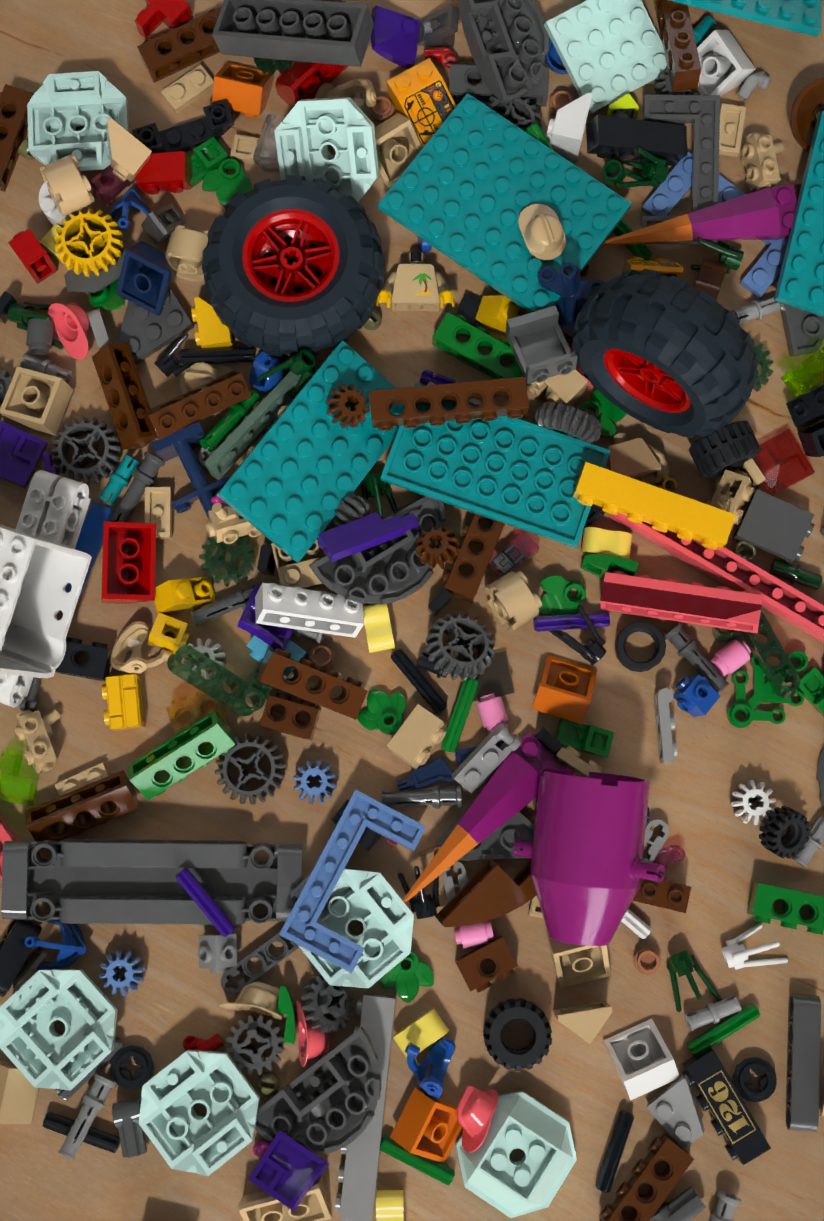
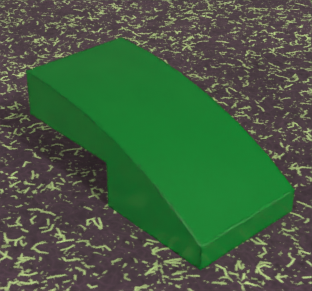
M214 137L193 149L194 155L189 157L191 160V188L200 183L210 170L217 169L228 158V154Z
M590 554L585 555L581 569L603 579L605 572L622 571L629 576H634L639 563L615 555Z
M811 666L793 684L824 717V677L816 667Z
M560 718L555 738L565 747L570 746L579 751L608 757L614 732Z
M281 984L276 1013L287 1015L283 1042L294 1044L297 1032L294 1000L288 984Z

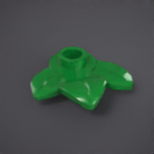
M226 159L219 165L218 169L210 170L205 175L202 190L208 192L216 191L219 203L225 207L239 192L245 194L252 190L250 178L243 173V168L239 161ZM233 169L235 170V173L233 175H228L227 171Z
M119 279L96 293L88 292L90 304L93 307H103L105 310H116L124 306L125 298L116 294Z
M595 390L591 398L584 400L578 407L581 411H586L587 409L594 411L593 416L602 425L601 436L604 437L615 436L617 431L614 423L619 422L627 415V413L615 406L598 390Z
M559 575L549 576L540 581V586L546 592L541 598L542 606L538 608L540 613L547 615L579 613L577 606L586 597V589L581 582L577 580L566 581ZM571 588H575L577 591L574 597H569L568 595Z
M371 689L367 696L368 709L360 711L357 720L367 730L380 729L386 735H394L403 724L402 714L407 706L406 699L400 691L393 693L389 697L381 690ZM388 718H394V722L391 725L385 724Z
M413 951L403 959L410 961L408 967H402L401 962H399L381 978L382 989L395 987L399 998L406 1003L411 1002L416 997L419 986L430 987L434 984L431 968L428 964L419 961Z

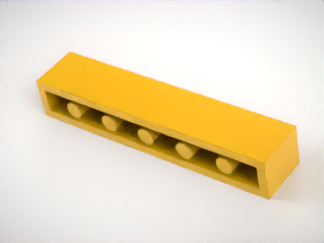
M585 462L572 496L578 498L577 501L583 505H598L603 507L602 510L612 515L620 513L626 515L627 519L634 523L641 524L646 522L652 524V528L657 531H672L677 533V537L680 539L700 541L702 546L712 550L721 549L726 545L736 514Z

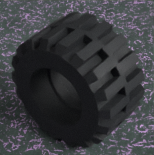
M736 421L727 424L721 429L713 431L712 434L701 437L689 448L690 455L702 478L717 477L724 474L725 469L729 471L736 469L749 459L755 458L761 451V447L748 421Z
M510 998L503 1003L501 1001L494 1009L490 1010L489 1016L484 1022L483 1037L487 1051L498 1065L501 1064L508 1070L510 1068L516 1071H522L523 1068H527V1070L532 1069L534 1064L537 1063L539 1065L543 1061V1056H547L549 1045L552 1044V1030L544 1012L531 1001L528 1002L522 998ZM515 1018L526 1020L533 1029L531 1042L525 1048L518 1050L508 1048L501 1037L503 1026Z

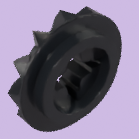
M126 1046L114 1055L111 1062V1075L114 1081L120 1087L127 1090L141 1088L151 1079L154 1063L151 1054L143 1047ZM132 1056L135 1064L143 1065V1067L135 1071L134 1079L131 1070L122 1069V1067L130 1064Z
M758 1057L745 1058L739 1065H736V1070L732 1076L734 1086L740 1096L751 1102H761L768 1099L775 1091L777 1077L773 1067L767 1061ZM750 1069L756 1075H763L758 1079L759 1090L754 1084L746 1083L751 1078Z

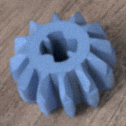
M308 760L306 761L307 771L301 766L297 768L303 775L302 777L293 776V780L301 781V784L295 785L293 789L294 791L304 789L299 795L301 800L310 794L308 798L309 804L314 803L315 796H317L318 802L322 804L324 803L323 793L327 797L332 798V793L327 789L328 787L337 788V784L329 783V780L335 779L337 775L336 773L326 775L331 769L329 764L321 770V760H317L315 768H313L312 762ZM311 776L315 778L321 777L322 780L319 782L322 784L319 788L315 786L309 787Z
M122 949L116 951V957L111 953L108 954L106 957L109 963L103 962L100 965L102 969L107 970L99 974L100 979L107 978L108 980L103 984V988L106 989L112 985L111 994L116 995L120 989L122 996L128 995V988L133 992L138 990L135 982L142 983L144 981V978L138 975V973L145 971V967L137 968L136 965L142 960L141 957L131 960L133 951L129 950L124 956ZM125 967L127 970L124 974L125 976L118 977L117 974L120 972V969Z

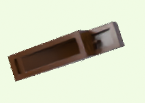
M490 859L435 917L444 927H459L490 921L519 908L537 895L530 874L531 861L511 879Z

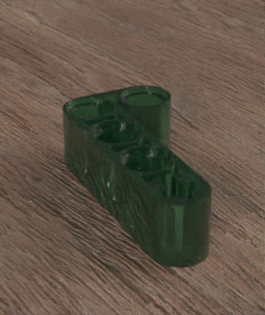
M762 610L758 634H762L767 638L768 641L766 643L757 642L754 638L755 635H758L756 633L737 630L723 632L719 628L713 627V636L720 642H728L742 635L775 694L785 699L795 695L800 685V677ZM767 658H778L780 661V665H770L767 661ZM783 679L786 683H792L790 688L787 685H781Z
M190 646L178 648L167 660V666L173 674L241 716H249L260 710L273 689L272 686L265 683L264 686L261 685L256 679L260 667L243 680ZM201 669L208 673L209 680L202 676ZM224 683L230 687L231 694L224 690ZM246 697L252 701V707L247 705Z

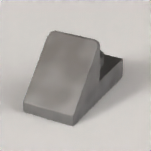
M450 5L421 19L417 44L419 46L453 47L455 33L458 32L459 8Z
M170 203L149 213L143 221L142 227L157 245L175 231L176 226H184L187 223L173 204Z

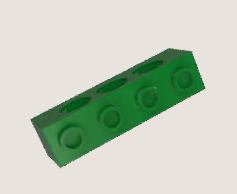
M447 312L432 337L433 346L493 380L524 377L512 348L506 340L501 338L495 339L483 327H474L467 323L463 316ZM459 335H466L469 337V341L461 343L456 338ZM481 347H487L491 350V353L482 355L478 350ZM508 359L512 361L513 365L506 368L500 364V361Z
M213 710L129 764V780L147 800L156 795H161L167 788L176 782L183 781L189 774L198 768L205 767L212 759L220 754L227 753L236 745L233 730L216 710Z
M752 882L747 914L755 915L754 921L770 924L771 919L780 920V926L797 929V924L807 926V932L823 935L824 896ZM777 899L782 900L784 904V909L779 914H776L773 910V903ZM806 904L810 909V915L808 918L802 919L799 910L801 906Z

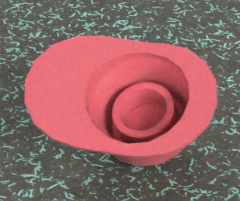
M75 302L68 305L61 303L51 304L48 309V315L50 316V321L54 323L53 328L57 332L65 350L77 360L84 359L89 350L86 337L90 327L88 315Z
M297 1000L295 1012L299 1034L300 1065L305 1067L307 1059L322 1057L329 1052L330 1034L328 1032L320 1033L319 1027L311 1028L313 1021L311 1019L305 1020L306 1015H304L301 1009L300 1001Z
M468 1086L457 1105L456 1115L460 1125L463 1127L462 1146L469 1153L476 1151L486 1138L492 1115L498 1103V1093L496 1090L489 1089L483 1092L473 1086Z

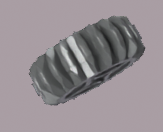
M491 96L488 103H483L497 113L505 111V114L501 116L523 131L534 123H537L542 129V122H540L541 113H535L537 110L536 105L529 106V98L523 101L520 97L511 102L501 103L498 99Z
M555 402L543 403L536 410L533 424L593 445L598 443L601 436L602 425L599 420L587 412L570 405L567 406Z
M83 416L81 423H79L76 418H73V426L70 427L67 423H64L63 426L66 431L64 433L59 430L56 434L60 437V440H52V443L57 447L51 450V454L57 456L52 461L55 465H59L57 468L60 474L65 473L64 477L73 478V480L81 482L83 479V482L87 485L90 484L92 478L95 483H99L100 475L106 479L109 477L106 473L108 469L115 471L116 468L111 463L120 462V458L114 455L121 452V448L116 446L119 443V439L117 436H113L115 432L112 428L107 429L108 425L104 421L99 423L98 419L93 417L89 423L88 418ZM92 433L83 439H76V437L82 434ZM101 438H103L105 443L103 457L97 452ZM70 445L74 448L71 464H69L67 456ZM78 446H80L83 449L89 448L93 455H91L90 453L83 454ZM87 463H96L93 467L80 469L81 467L84 468Z
M459 612L455 613L453 617L448 613L443 619L439 618L435 625L431 626L426 637L427 646L425 652L430 653L428 661L436 662L434 670L441 668L443 670L442 677L449 673L451 674L452 681L459 676L462 682L466 681L468 677L473 680L478 675L484 674L486 668H489L492 658L495 655L493 650L495 641L490 640L492 632L484 631L486 624L480 626L478 624V617L470 620L468 613L463 618H461ZM447 634L448 645L444 647L442 636ZM474 647H477L478 659L476 660L472 656L474 654L472 651Z
M245 734V742H242V739L236 736L235 741L237 745L233 746L228 753L221 754L225 756L224 761L220 759L215 761L216 764L223 765V769L215 770L216 775L223 774L224 777L217 780V784H227L222 792L226 794L232 790L230 799L233 801L238 795H241L240 804H245L247 797H249L250 804L255 805L256 796L259 797L261 802H265V792L273 797L275 793L270 788L272 786L278 789L281 788V784L275 782L276 778L285 779V775L278 773V769H285L286 764L277 763L284 756L282 753L273 754L278 749L276 744L268 748L270 739L266 738L260 744L261 735L256 734L254 742H251L250 734ZM258 748L256 753H253L247 760H242L235 756L243 749ZM265 753L271 762L270 776L262 771L260 765ZM231 762L240 770V776L236 785L230 776ZM240 762L245 765H252L254 762L256 764L254 768L257 769L256 772L261 774V777L249 773L247 776L245 774L246 770H244L245 767ZM258 778L265 782V785L257 790H243L245 785L252 779Z

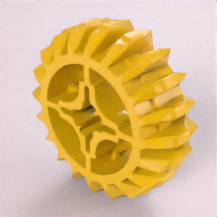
M90 207L87 213L84 214L83 210L79 209V215L69 214V221L62 219L64 227H56L59 236L54 237V241L57 244L55 251L57 254H60L58 258L61 263H65L68 270L73 269L75 274L79 275L83 271L84 275L89 277L91 271H94L95 275L99 276V270L102 268L105 272H108L109 268L107 265L109 263L116 266L114 257H121L122 255L119 249L124 247L121 241L123 234L119 231L118 223L113 222L109 214L104 216L103 211L100 209L94 213ZM89 227H97L104 230L105 232H101L100 230L92 231ZM87 235H89L92 242L89 244L91 248L90 250L86 243L88 241ZM72 253L87 254L89 258L77 257Z

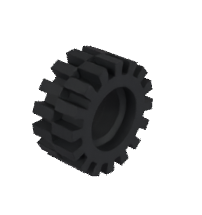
M789 807L774 808L775 813L772 811L768 812L769 818L762 820L765 825L759 828L763 832L759 834V839L762 840L760 843L767 850L781 858H792V854L794 856L799 854L798 849L803 850L805 848L802 845L803 842L808 843L809 838L806 835L811 833V830L807 828L810 826V823L804 815ZM788 826L786 834L781 838L783 831Z

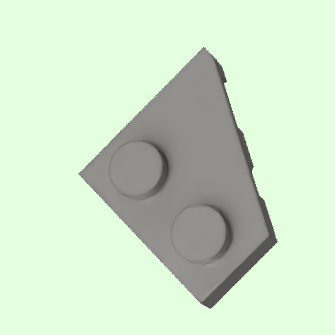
M686 1074L648 1102L646 1106L649 1112L683 1149L702 1136L705 1130L702 1119L697 1112L698 1106L695 1097L692 1096L689 1087V1077Z

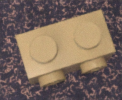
M417 704L387 744V747L394 755L414 769H417L419 765L422 766L427 762L433 746L439 744L444 739L447 727L441 719Z

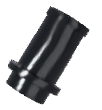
M422 652L416 667L434 673L440 679L443 670L441 668L434 670L436 662L428 661L429 655Z

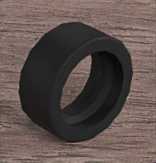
M638 621L630 623L621 630L616 638L614 649L616 657L622 666L630 671L643 672L652 669L660 663L665 655L666 642L664 635L658 627L649 622ZM645 632L653 638L656 647L652 658L644 662H638L627 655L625 642L632 633Z

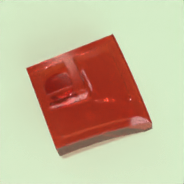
M789 429L760 444L761 451L753 458L766 478L762 484L771 495L781 492L815 473Z

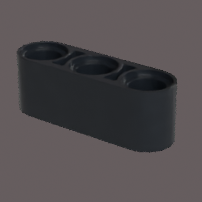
M13 919L0 942L1 997H4L11 988L33 948L26 947L25 939L27 937H39L42 926L29 919Z

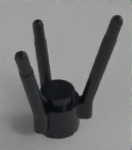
M184 333L181 337L171 342L164 353L154 362L167 377L172 373L177 377L181 372L193 365L183 364L178 367L177 365L180 363V360L174 355L187 339L188 333Z
M579 604L577 608L595 640L588 638L581 644L566 632L563 634L557 630L549 632L578 652L591 665H594L605 655L606 650L602 646L606 641L599 635L583 606Z
M415 866L414 872L417 881L421 874L419 867ZM399 873V880L405 894H407L410 888L403 874ZM439 876L433 880V898H431V894H425L423 888L419 891V896L415 897L416 902L414 897L409 899L411 911L416 912L417 919L437 915L436 907H440L438 898Z

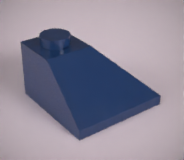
M140 241L126 249L116 291L117 295L157 316H160L162 313L172 273L164 252L144 241Z

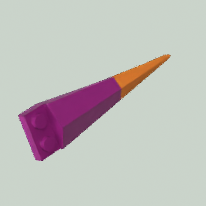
M789 184L774 188L768 187L608 239L604 242V245L697 241L699 238L703 240H779L789 238L797 205L794 186Z
M530 732L521 739L520 746L515 751H512L501 763L406 894L403 902L411 899L538 796L540 769H567Z

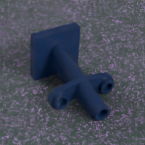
M564 263L560 272L551 266H545L538 273V283L541 287L562 296L555 306L559 312L558 324L562 332H567V338H574L573 334L577 315L593 291L605 282L603 280L581 281L579 267L572 263ZM567 268H572L574 272L568 275Z
M197 422L153 442L152 446L156 454L164 462L179 456L195 490L174 501L171 504L172 509L176 510L178 514L186 512L192 508L190 504L199 499L209 519L208 511L212 510L213 506L211 498L215 496L213 492L219 491L231 476L212 484L208 483L193 450L201 446L200 440L206 435L201 424Z

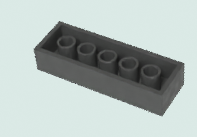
M224 0L212 36L221 55L361 67L374 23L367 4L320 0Z

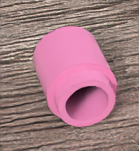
M733 639L714 654L711 664L721 676L731 675L750 660L749 653L751 650L744 641L740 640L738 642Z
M495 693L480 697L481 703L476 705L483 727L487 728L488 734L500 723L508 727L506 721L509 719L501 696L495 697Z
M491 921L454 928L457 945L462 944L463 949L488 944V941L494 940Z

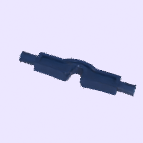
M500 741L496 745L500 747L504 741ZM477 746L455 753L458 767ZM439 758L424 767L411 771V776L396 781V783L401 785L407 782V784L398 787L399 791L413 786L419 789L439 780L455 781L452 777L455 770H450L445 759Z

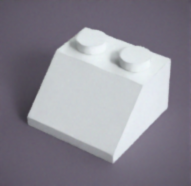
M714 30L697 47L701 64V74L697 90L701 95H720L721 97L739 86L756 70L729 30Z
M586 93L557 110L556 118L550 119L547 139L554 151L567 160L577 162L592 93Z
M652 1018L603 1040L630 1100L680 1078L675 1061Z

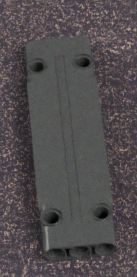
M64 839L61 842H54L53 840H43L42 842L5 841L2 859V919H35L39 922L59 920L61 923L213 925L176 879L177 873L184 868H188L233 925L243 924L246 921H253L259 924L267 921H286L294 907V904L289 899V894L301 883L302 844H268L265 842L247 844L245 841L142 839ZM40 848L50 849L52 859H43L39 853ZM258 850H265L268 852L269 858L265 862H259L255 859L254 854ZM39 902H47L51 906V912H41L38 907ZM256 904H265L268 911L263 915L256 914L253 910Z

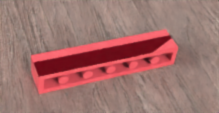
M622 571L605 572L600 597L601 610L756 634H758L763 595L752 590L739 592L732 591L729 587L717 586L716 588L705 587L704 584L698 582L684 584L670 578L657 580L648 575L629 576Z

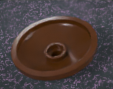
M824 77L808 83L798 93L791 108L790 126L792 134L797 143L808 152L810 151L817 122L816 114L824 111Z

